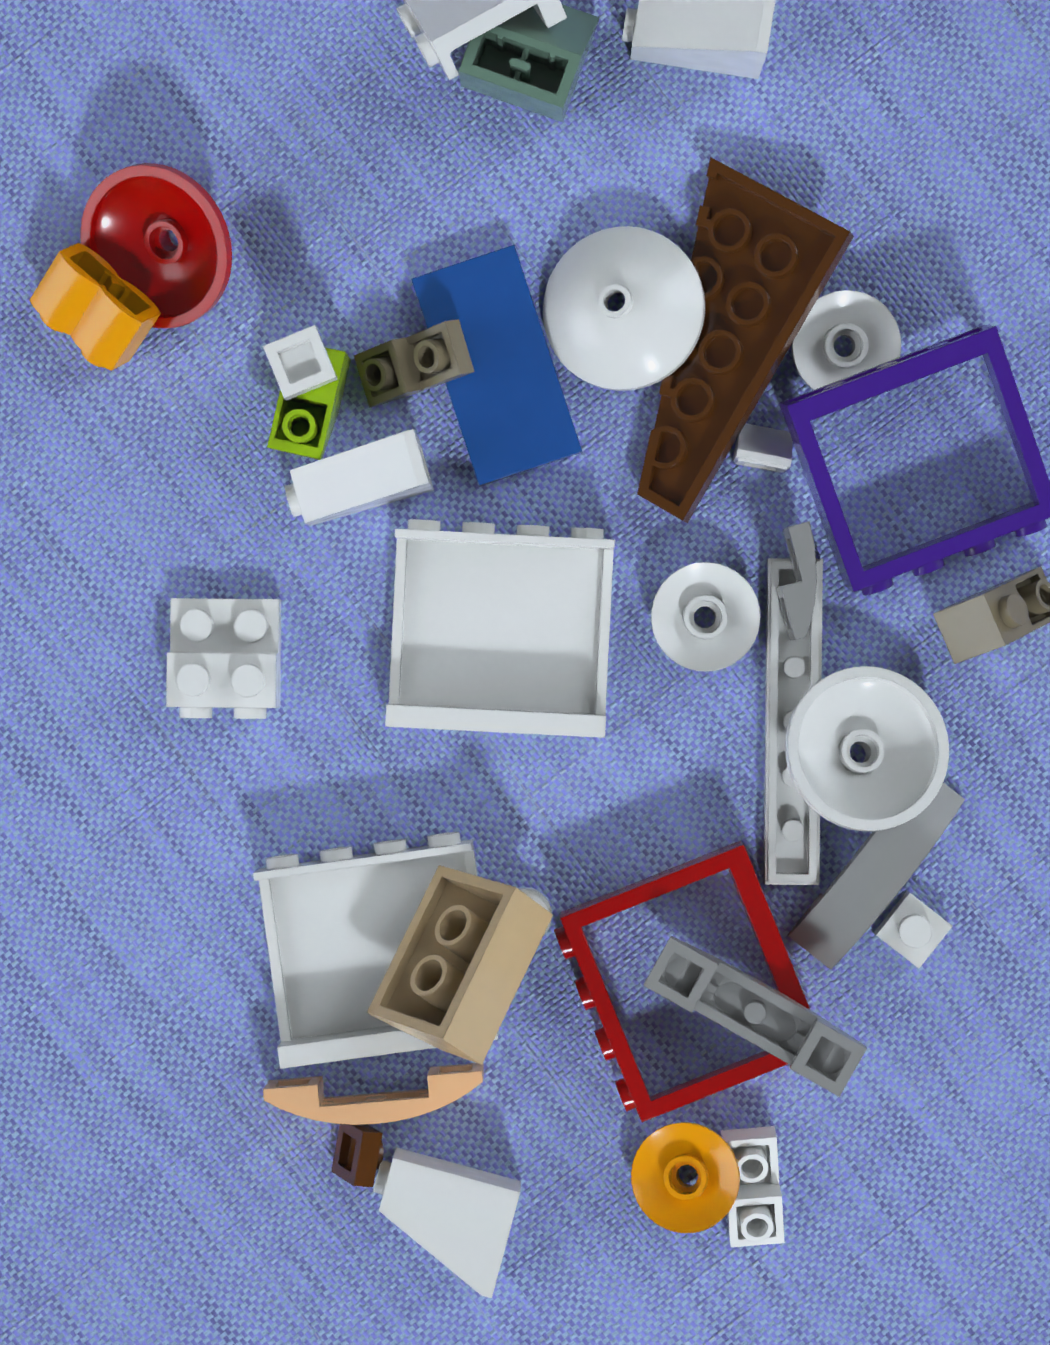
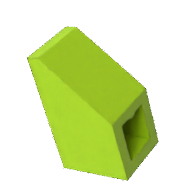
M325 347L338 380L287 401L280 390L267 448L317 460L323 458L340 410L351 362L346 352Z

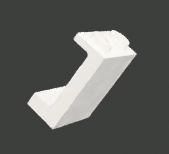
M403 0L405 4L396 8L411 38L414 37L428 66L432 67L439 63L449 80L459 75L450 57L453 50L530 7H534L547 28L567 18L560 0Z

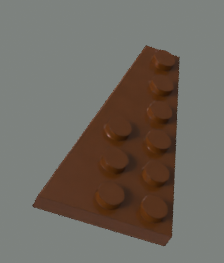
M710 157L706 175L709 179L703 206L700 205L696 226L698 230L691 257V262L699 274L704 290V323L697 344L689 357L675 372L661 382L659 391L661 400L655 427L650 432L637 495L686 523L689 522L854 237L850 231Z

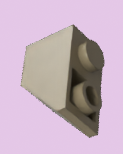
M1041 566L933 613L954 664L1006 646L1050 623V583L1047 581Z

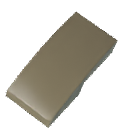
M459 319L444 321L406 338L393 339L354 355L369 407L379 406L475 372Z

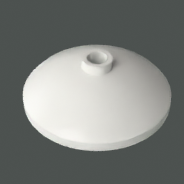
M632 226L607 228L585 237L572 246L552 271L543 300L545 332L550 346L562 364L585 382L600 388L616 391L648 387L675 372L696 346L705 317V297L702 282L688 256L675 243L663 235L648 229ZM616 293L624 294V306L618 311H610L608 309L609 298Z
M860 666L832 673L820 680L804 694L795 707L788 724L785 753L789 773L796 789L815 812L838 826L851 830L872 832L904 824L915 818L930 805L938 794L946 776L949 762V740L945 723L938 708L921 687L897 672L873 666ZM853 744H858L865 750L866 756L862 763L854 761L850 755V748Z

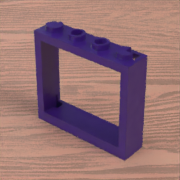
M982 325L779 403L844 586L853 592L861 590L865 596L881 592L894 585L893 577L912 570L914 576L925 575L944 567L943 558L961 551L964 552L966 557L974 556L996 546L994 539L1015 532L1016 537H1022L1047 527L1045 519L1050 518V481L996 326ZM983 355L1033 502L862 567L810 421Z

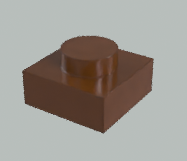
M340 1124L331 1172L353 1186L373 1187L376 1170L379 1169L380 1163L383 1161L384 1149L381 1141L383 1133L368 1124Z

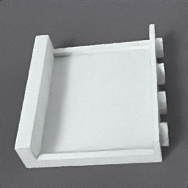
M409 519L408 529H395L397 542L389 703L386 705L385 727L605 738L615 540L604 539V529L571 528V537L549 536V526L517 525V533L512 535L495 534V524L462 522V532L440 531L441 521Z
M460 832L441 833L427 836V846L407 848L406 839L389 840L374 843V853L354 856L352 846L338 847L319 851L321 860L299 863L298 854L280 855L266 858L267 867L259 868L253 873L254 881H259L281 1040L277 1047L280 1069L436 1048L367 1013V1010L438 866L441 865L478 876L473 839L461 841ZM499 1030L494 1040H498Z

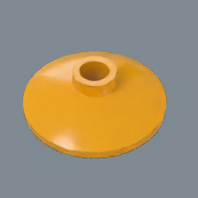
M679 1122L659 1128L643 1141L632 1163L631 1184L637 1203L654 1223L673 1232L696 1233L716 1225L731 1210L739 1192L740 1172L735 1154L719 1134L700 1124ZM690 1165L695 1168L698 1174L696 1183L685 1184L681 1181L679 1177L681 1166Z

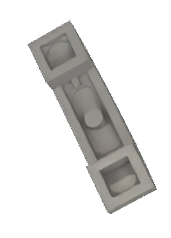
M943 782L938 794L930 805L915 818L894 828L873 831L825 893L818 895L788 933V937L831 970L864 935L906 884L948 827L965 799Z
M670 936L643 985L691 1013L695 1010L790 1064L791 1070L840 1097L867 1050L864 1044L788 996L736 967L673 936Z

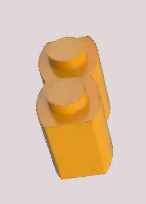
M76 243L58 252L29 300L40 314L44 324L55 331L70 335L81 349V353L87 361L95 366L111 371L132 359L161 314L157 306L142 291L121 279L107 261L81 243Z

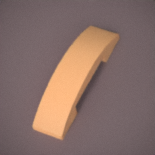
M470 1063L430 1067L427 1074L428 1089L324 1097L323 1076L269 1080L263 1088L264 1101L279 1109L316 1121L350 1125L396 1122L435 1111L468 1094L483 1082L484 1064Z

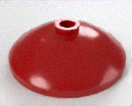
M142 163L131 165L112 173L98 184L89 197L81 221V244L100 255L111 265L121 279L138 288L157 306L161 314L152 327L166 329L184 326L204 316L217 304L226 289L231 273V239L225 219L216 202L198 182L175 168L156 163ZM170 230L175 234L178 246L170 240Z

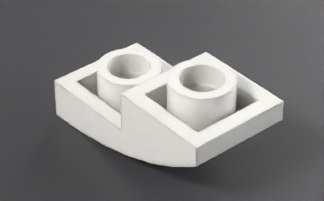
M775 1126L720 1130L721 1137L728 1143L735 1154L740 1172L738 1196L727 1214L730 1247L785 1243Z

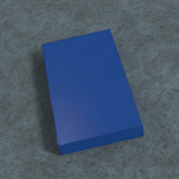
M515 245L412 278L411 280L427 329L444 321L459 319L475 372L445 384L479 487L582 453Z

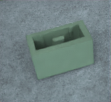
M562 4L567 18L547 28L534 7H530L469 41L458 71L461 87L563 122L600 17Z

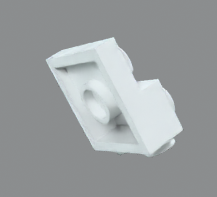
M171 598L170 652H167L166 707H179V718H212V708H234L235 719H267V708H280L281 599Z

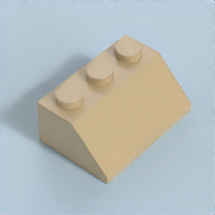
M439 865L367 1013L442 1051L482 1065L553 914L517 887Z

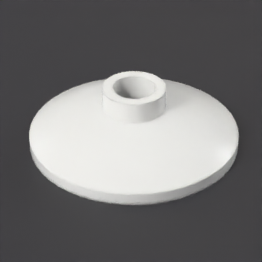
M851 290L832 292L817 299L792 342V357L803 381L812 390L899 358L901 354L900 331L891 312L876 298L866 293ZM839 336H846L852 342V351L846 357L839 356L834 350V342Z
M695 563L677 570L662 583L653 600L651 625L658 645L675 663L695 671H716L733 665L750 650L756 640L760 627V607L756 594L750 584L735 570L717 563ZM700 607H708L714 613V622L708 628L699 627L695 623L694 614Z

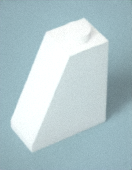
M639 0L638 9L627 8L622 41L632 43L630 60L759 79L768 52L776 0Z
M414 429L289 470L293 484L284 486L293 517L302 515L304 523L309 526L434 491L421 443Z
M396 1147L392 1163L384 1160L380 1163L373 1192L383 1195L379 1212L481 1296L492 1298L520 1196L521 1181Z

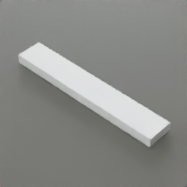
M767 559L763 883L767 885H819L820 815L805 802L792 781L786 761L785 741L788 724L798 702L812 686L822 680L823 559H816V597L808 633L805 638L797 640L789 639L776 591L777 587L797 582L791 559Z

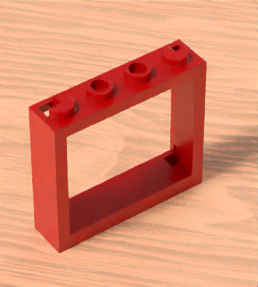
M741 841L560 912V920L563 926L554 929L557 941L565 960L576 957L583 977L574 980L585 1010L596 1007L603 1025L602 1028L594 1030L605 1060L608 1061L616 1058L624 1078L616 1080L615 1084L626 1112L636 1108L641 1122L788 1065V1063L767 1051H763L650 1096L583 931V926L728 869L776 990L810 1010L746 848Z

